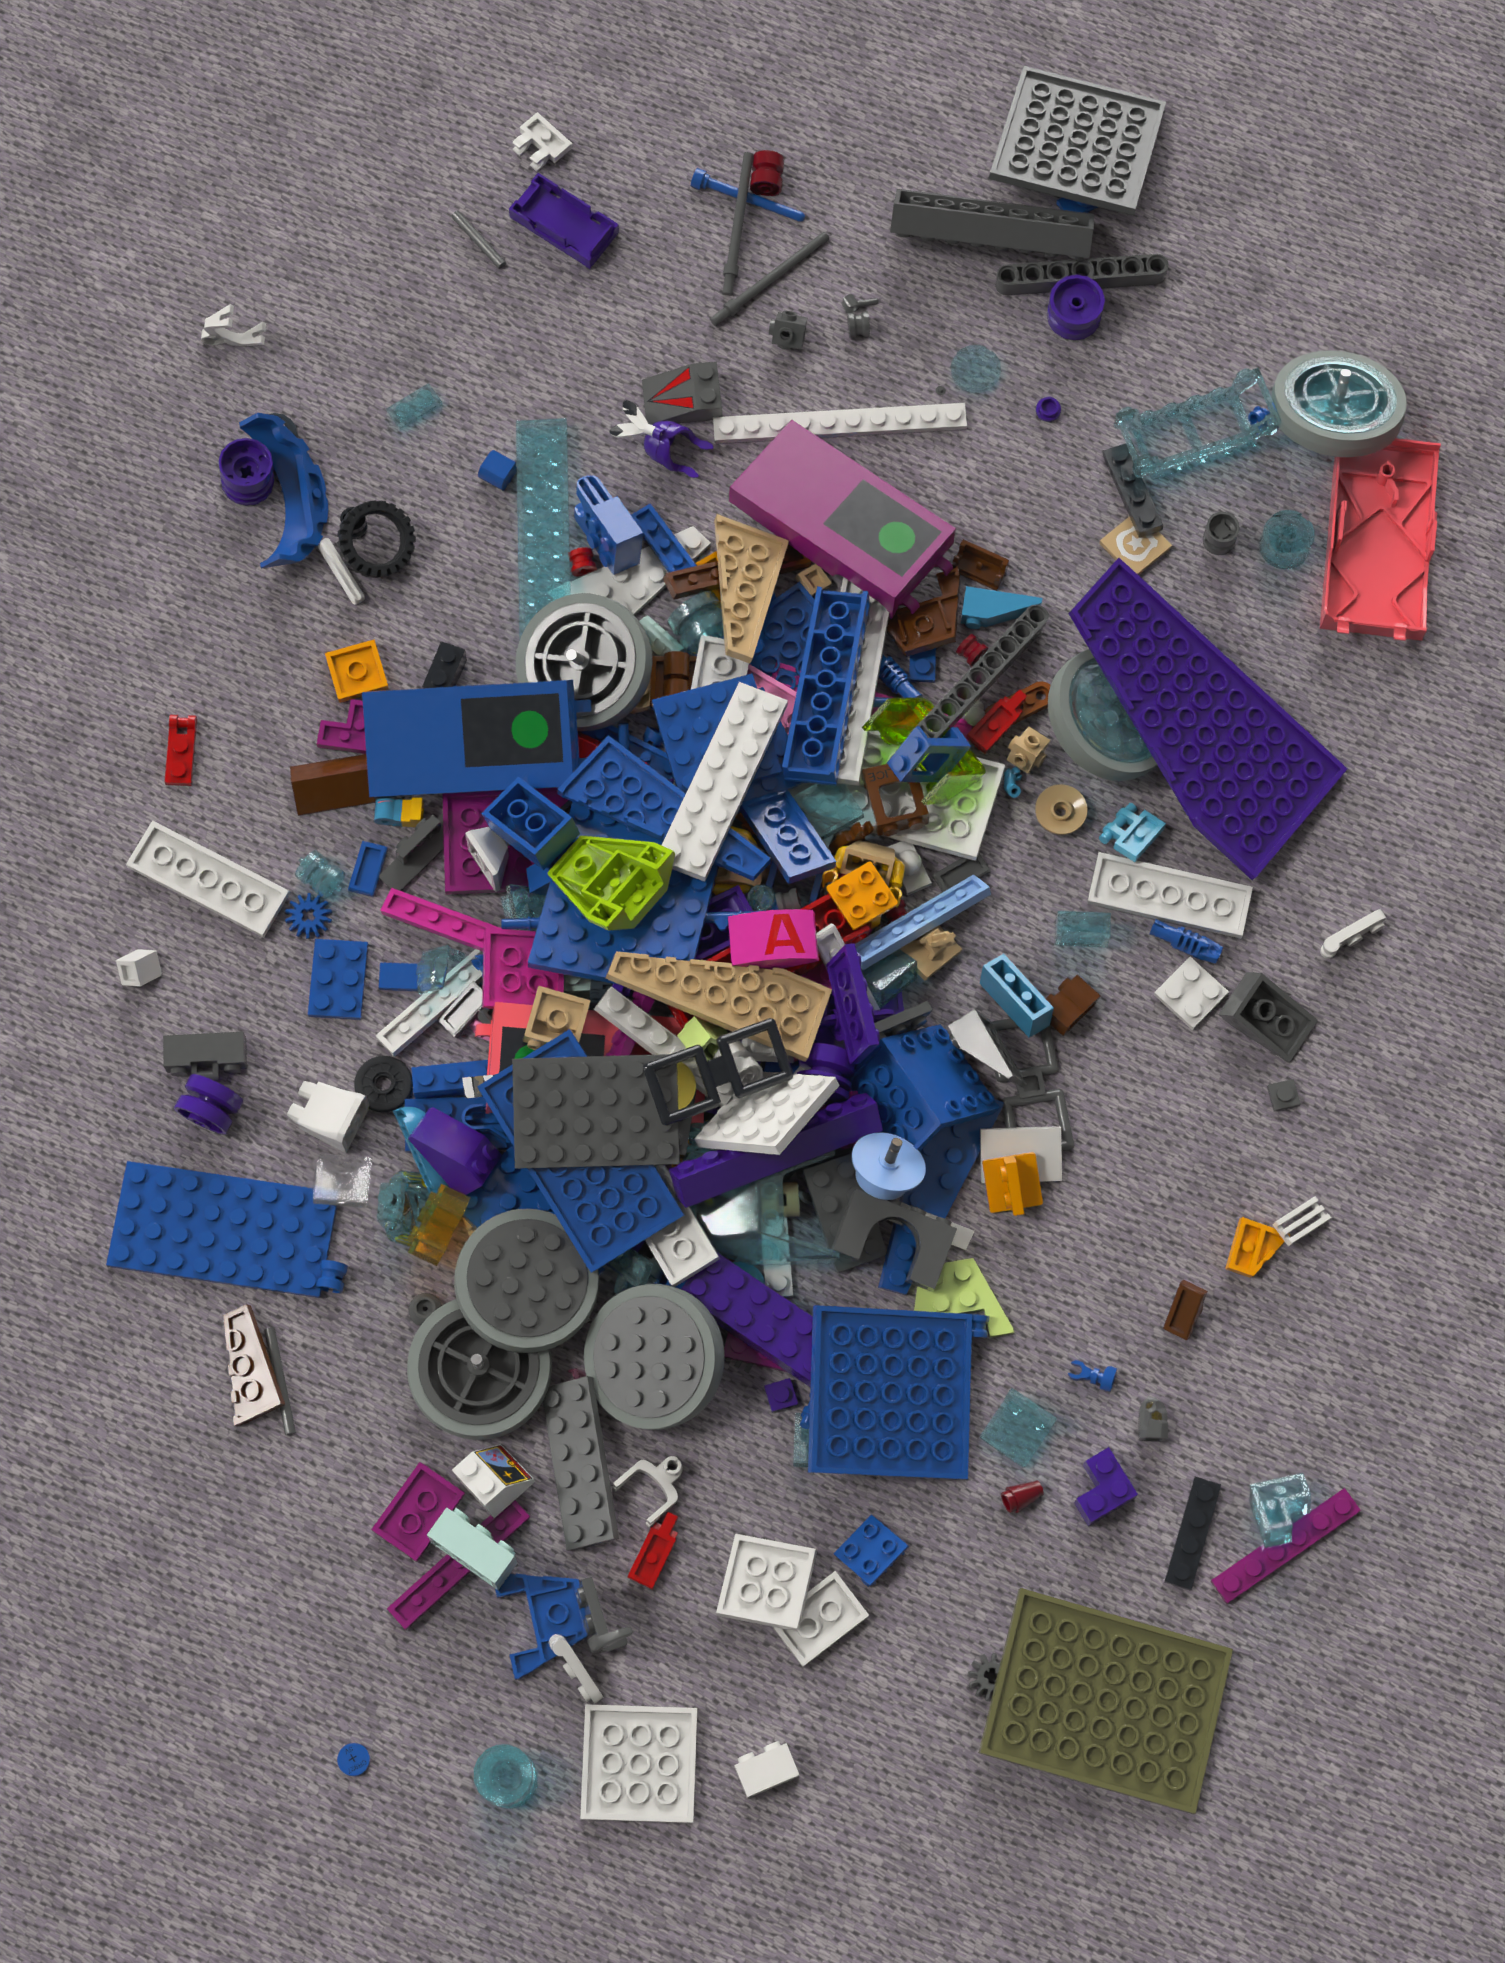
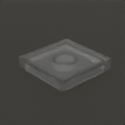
M319 1153L313 1204L367 1208L373 1157Z

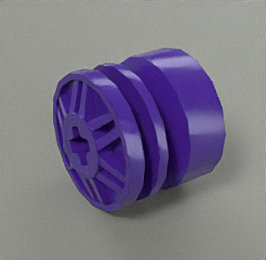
M250 438L236 439L228 443L221 451L218 460L223 492L227 498L236 504L245 506L256 505L266 500L274 486L273 462L270 451L258 440Z
M813 1043L806 1062L799 1060V1065L805 1070H800L797 1074L836 1077L839 1087L824 1104L830 1105L848 1100V1091L851 1090L852 1085L846 1078L854 1076L856 1064L850 1065L847 1050L844 1048L823 1043Z

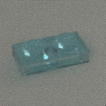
M428 383L386 408V411L401 431L443 406V403Z

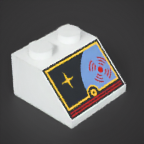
M501 1444L472 1451L452 1469L459 1481L493 1518L499 1515L535 1482L533 1477Z

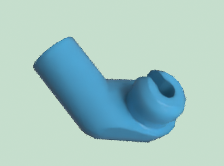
M1018 767L1008 768L1004 772V790L1013 798L1018 797L1021 793L1020 787L1015 783V781L1022 779L1021 771Z

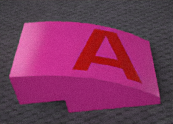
M769 910L728 917L732 966L748 967L753 965L759 966L760 969L772 970L773 968L783 969L819 961L815 912L813 910Z

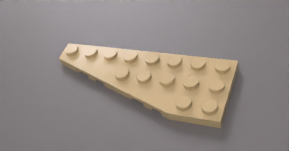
M617 951L605 978L730 1031L773 1018L776 1021L787 1055L804 1062L809 1057L832 991L828 987L781 968H773L772 970L760 969L759 966L753 965L741 967L732 966V963L695 959H690V961L676 960L675 957L663 959L649 957L646 954ZM768 1031L748 1037L773 1048Z

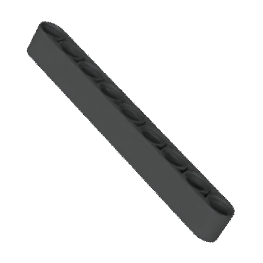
M1031 605L923 718L917 726L921 727L928 738H942L950 727H953L1040 635L1049 618L1048 611L1041 605Z

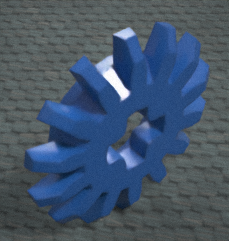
M308 893L307 900L305 901L301 895H298L300 903L289 902L294 909L285 910V913L292 914L291 917L285 919V922H293L289 930L293 931L297 928V937H300L302 932H306V939H310V932H314L315 936L319 937L318 929L321 928L326 932L328 928L323 925L324 922L331 923L332 919L326 917V914L332 913V910L324 909L329 903L327 900L318 903L321 898L320 895L311 900V893ZM311 909L314 910L313 916L315 919L313 921L310 919L302 920L304 918L302 914L304 910L307 912Z

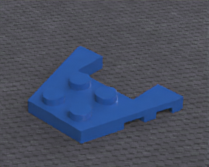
M510 1574L500 1589H495L497 1599L526 1592L538 1647L509 1654L515 1680L523 1678L558 1656L549 1646V1639L552 1635H562L570 1647L588 1637L583 1623L586 1612L584 1608H579L575 1595L580 1585L579 1579Z

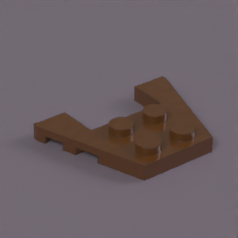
M958 567L953 568L947 576H945L944 572L936 574L942 596L920 602V607L914 614H911L908 607L897 609L892 619L889 618L887 633L906 657L956 642L960 585Z

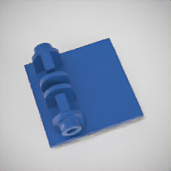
M871 1514L833 1554L861 1578V1581L869 1587L872 1584H876L875 1581L883 1573H886L889 1567L893 1566V1563L900 1555L905 1554L904 1551L909 1546Z

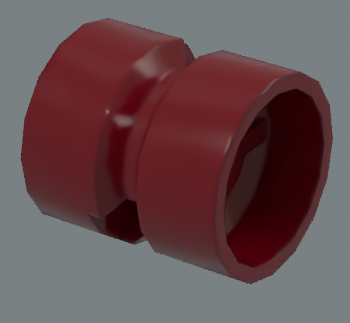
M762 150L753 155V173L750 180V190L752 193L762 196H777L781 193L783 181L781 175L784 171L785 160L782 154L771 150Z

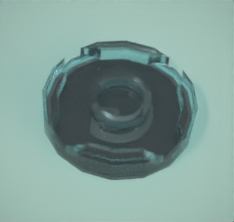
M969 345L960 349L951 363V376L955 384L962 390L970 393H982L990 390L997 383L1001 373L1000 361L997 355L992 350L989 351L981 345Z

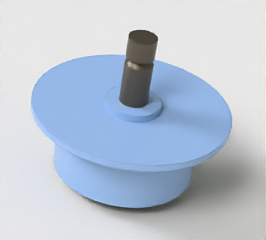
M889 1133L868 1134L860 1138L852 1150V1163L856 1170V1180L859 1186L869 1195L883 1200L897 1199L906 1191L916 1188L925 1176V1161L918 1149L916 1150L913 1147L914 1145L899 1136Z

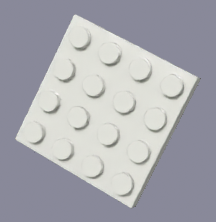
M763 1072L761 1079L776 1073ZM794 1074L791 1080L743 1098H737L733 1093L728 1103L722 1106L710 1122L703 1126L702 1131L694 1140L700 1148L780 1155L839 1087L836 1077Z
M585 1704L580 1819L693 1823L697 1708Z

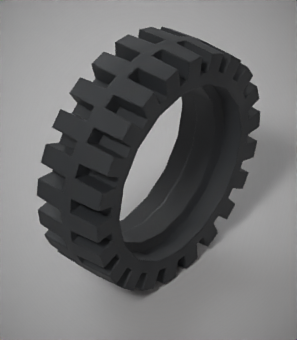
M374 500L362 503L346 514L339 526L340 530L337 533L339 541L337 545L341 550V557H344L347 566H351L354 572L361 573L365 577H385L402 569L410 560L411 554L415 549L416 536L413 535L415 530L414 526L410 524V518L403 514L404 511L401 508H396V505L393 503ZM378 514L385 516L396 525L399 531V550L394 558L387 563L373 564L366 562L357 554L353 546L352 535L354 527L361 518L367 515Z

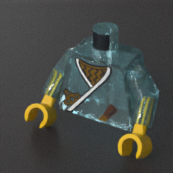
M399 1171L389 1179V1183L380 1184L377 1221L384 1228L390 1241L410 1248L414 1246L419 1254L431 1252L433 1250L426 1246V1242H434L435 1240L432 1236L416 1238L421 1193L420 1185L422 1183L425 1188L427 1187L420 1172Z

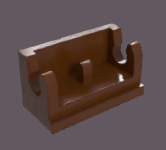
M964 539L959 546L957 556H954L952 562L953 568L958 567L960 575L995 591L998 590L1009 564L1008 559Z

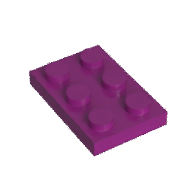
M419 1462L371 1530L415 1562H418L431 1543L427 1536L428 1532L446 1508L454 1511L465 1493Z

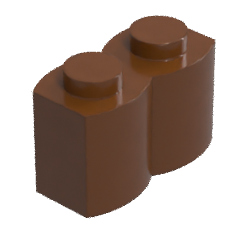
M1078 975L1072 980L1066 978L1058 987L1060 992L1055 996L1051 993L1046 998L1054 1008L1050 1025L1062 1036L1068 1033L1095 1006L1101 997L1098 992Z

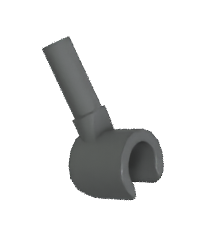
M849 294L843 298L842 306L847 313H852L860 307L876 305L879 302L878 298L857 301L853 294Z

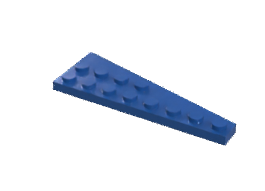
M609 735L557 789L561 797L661 841H664L686 795ZM730 828L713 864L754 881L771 863V858Z
M995 1100L1000 1106L995 1114L942 1128L920 1151L926 1165V1172L922 1182L916 1188L906 1191L899 1201L945 1219L980 1152V1129L993 1127L1004 1102ZM895 1222L893 1224L878 1288L906 1295L911 1284L905 1282L915 1256L916 1242L910 1229L903 1223L902 1225Z

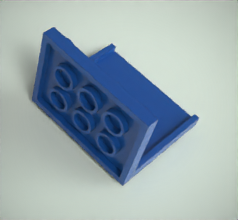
M941 1024L881 1038L879 1045L860 1064L856 1065L854 1076L846 1078L852 1085L851 1090L848 1092L858 1091V1094L867 1093L877 1103L883 1129L879 1133L899 1136L914 1145L913 1147L916 1150L918 1149L919 1152L942 1128L995 1114L1000 1108L992 1093L987 1090L980 1080L977 1072L967 1062L962 1051L953 1045L949 1038V1033Z

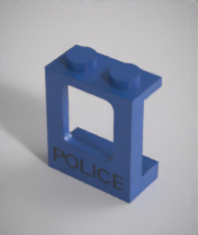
M916 726L887 764L900 782H943L970 749L971 745L958 727H950L942 738H928L921 727ZM929 754L922 762L927 771H913L922 759Z

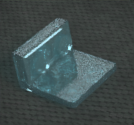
M1011 1387L1003 1403L981 1433L980 1439L1025 1468L1054 1426L1057 1418Z

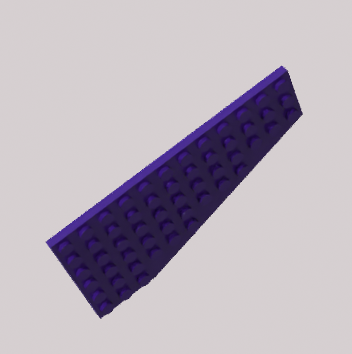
M1118 558L1068 614L1194 828L1245 875L1253 880L1348 768L1123 560Z

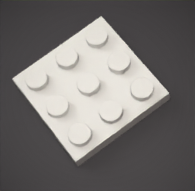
M735 1534L716 1611L717 1616L799 1631L817 1554L816 1549Z

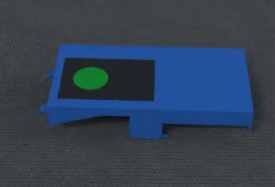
M573 680L362 692L369 797L505 790L517 777H520L533 788L560 787L586 759L579 758L576 712L592 711L591 699H574Z

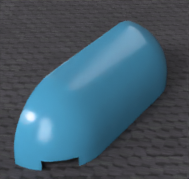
M401 1107L393 1110L435 1208L443 1206L453 1197L455 1192L408 1140V1137L426 1113L416 1107Z

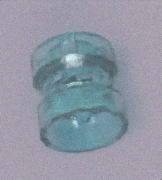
M756 885L748 893V903L754 910L769 911L777 903L776 892L770 886Z

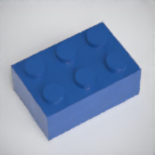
M517 777L481 813L494 833L543 871L580 835L571 816L520 777Z

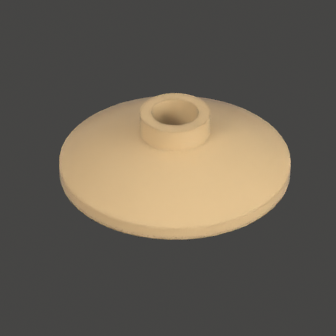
M1053 785L1039 795L1035 805V814L1038 822L1044 829L1053 834L1066 835L1078 830L1085 822L1087 803L1077 789L1068 785ZM1063 809L1065 815L1058 816L1056 810Z

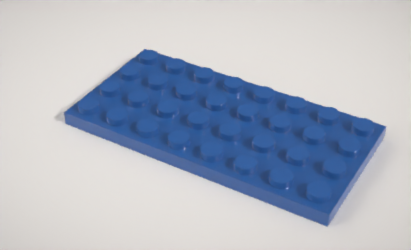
M571 1029L524 1058L587 1057ZM512 1064L477 1087L514 1146ZM654 1165L527 1168L591 1273L684 1216L683 1211Z
M127 1161L106 1266L320 1298L322 1287L316 1288L318 1278L322 1275L320 1270L321 1262L328 1259L339 1192Z

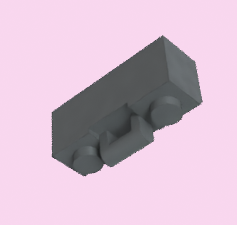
M243 1031L163 1036V1066L166 1072L171 1073L172 1076H186L187 1072H192V1074L201 1075L213 1081H219L220 1070H224L228 1074L239 1073L240 1069H247L246 1036ZM213 1067V1071H198V1068Z

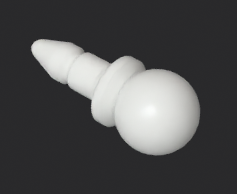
M980 699L965 714L966 722L972 726H975L985 715L983 710L984 704Z

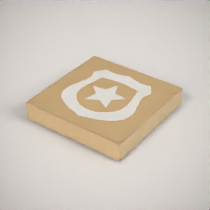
M1130 517L1103 537L1099 543L1115 560L1120 558L1138 575L1172 547L1160 532L1139 538Z

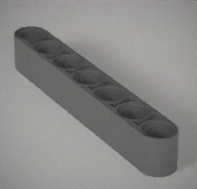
M1161 254L1007 264L998 269L995 287L1002 295L1048 293L1061 280L1053 278V275H1059L1064 278L1070 275H1077L1078 273H1083L1096 281L1101 289L1157 285L1165 280L1169 263L1167 258ZM1151 268H1158L1161 271L1155 272ZM1126 270H1134L1136 273L1131 274ZM1107 271L1111 275H1104L1102 272ZM1027 277H1035L1037 280L1031 281ZM1007 278L1012 280V282L1007 283L1004 282L1002 279Z

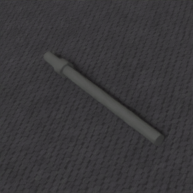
M745 152L743 155L727 264H724L723 269L725 279L722 294L732 296L734 280L738 277L739 266L737 265L754 155L750 152Z
M822 232L736 299H730L723 305L724 308L710 318L711 323L717 326L727 317L736 315L744 304L829 240L827 233Z

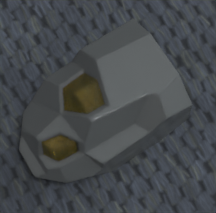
M1147 1397L1141 1403L1138 1415L1139 1441L1166 1442L1168 1439L1167 1410L1164 1404L1157 1398Z

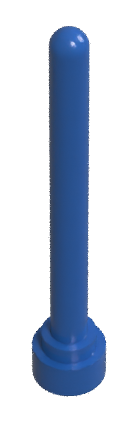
M696 168L691 180V187L698 190L710 188L737 198L738 188L710 178L711 175L707 174V171ZM748 192L746 202L799 222L805 219V214L801 211Z

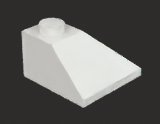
M489 827L466 832L469 852L494 891H499L509 857L507 846L510 844L494 833Z

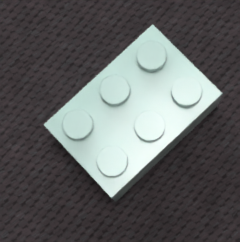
M446 1508L427 1534L430 1542L496 1590H499L517 1565L514 1549L502 1540L499 1543L493 1541L491 1533L479 1524L476 1527L470 1524L471 1521L468 1519L469 1517L459 1509L455 1508L454 1511Z

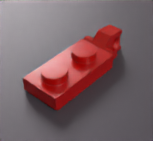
M1019 689L1011 699H1008L1006 696L1003 699L1000 698L966 735V739L986 754L1020 718V715L1023 713L1020 707L1026 701L1027 695Z
M667 1512L662 1525L655 1522L654 1526L651 1527L628 1574V1579L653 1590L676 1542L678 1532L674 1531L673 1528L678 1520V1516Z

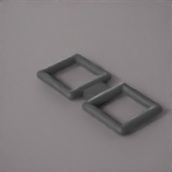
M1011 1018L991 1021L997 1033L1001 1030L1019 1028ZM1050 1026L1040 1031L1047 1064L1019 1069L1028 1086L1022 1088L1016 1084L1018 1095L1003 1098L1001 1102H1004L1002 1111L1006 1128H1017L1013 1107L1054 1100L1061 1127L1062 1151H1068L1074 1148V1140L1064 1092L1062 1089L1045 1091L1043 1081L1044 1075L1055 1074L1059 1070ZM995 1071L996 1080L998 1082L1002 1083L1011 1081L1005 1076Z

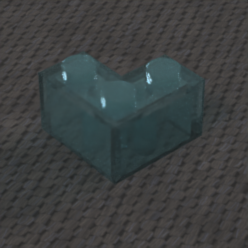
M1304 1473L1250 1484L1249 1503L1265 1548L1292 1542L1293 1524L1291 1517L1310 1513L1311 1493Z

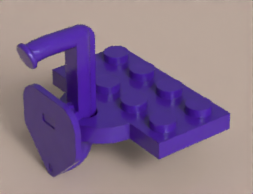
M854 943L845 944L826 964L832 991L814 1040L815 1043L829 1044L846 1049L850 1065L860 1064L879 1045L880 1035L874 1023L895 1015L891 1009L873 1010L872 1004L869 1003L867 981L863 978L861 971V956L857 953Z

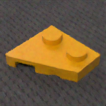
M1242 1217L1237 1225L1225 1269L1251 1278L1285 1241L1275 1228Z

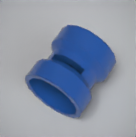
M322 1260L320 1267L322 1275L318 1278L316 1288L322 1287L321 1290L329 1292V1288H332V1293H342L344 1287L342 1279L347 1273L348 1266L336 1261Z

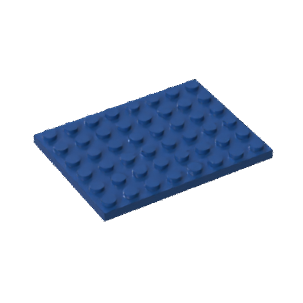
M572 802L569 816L573 818L580 832L579 836L655 842L659 845L663 843L659 839ZM578 837L557 857L556 862L578 839ZM712 865L705 882L672 869L667 891L637 926L632 929L610 931L589 922L551 879L528 959V968L617 984L605 979L616 951L646 954L649 957L663 959L666 957H675L676 960L683 961L696 959L719 866Z

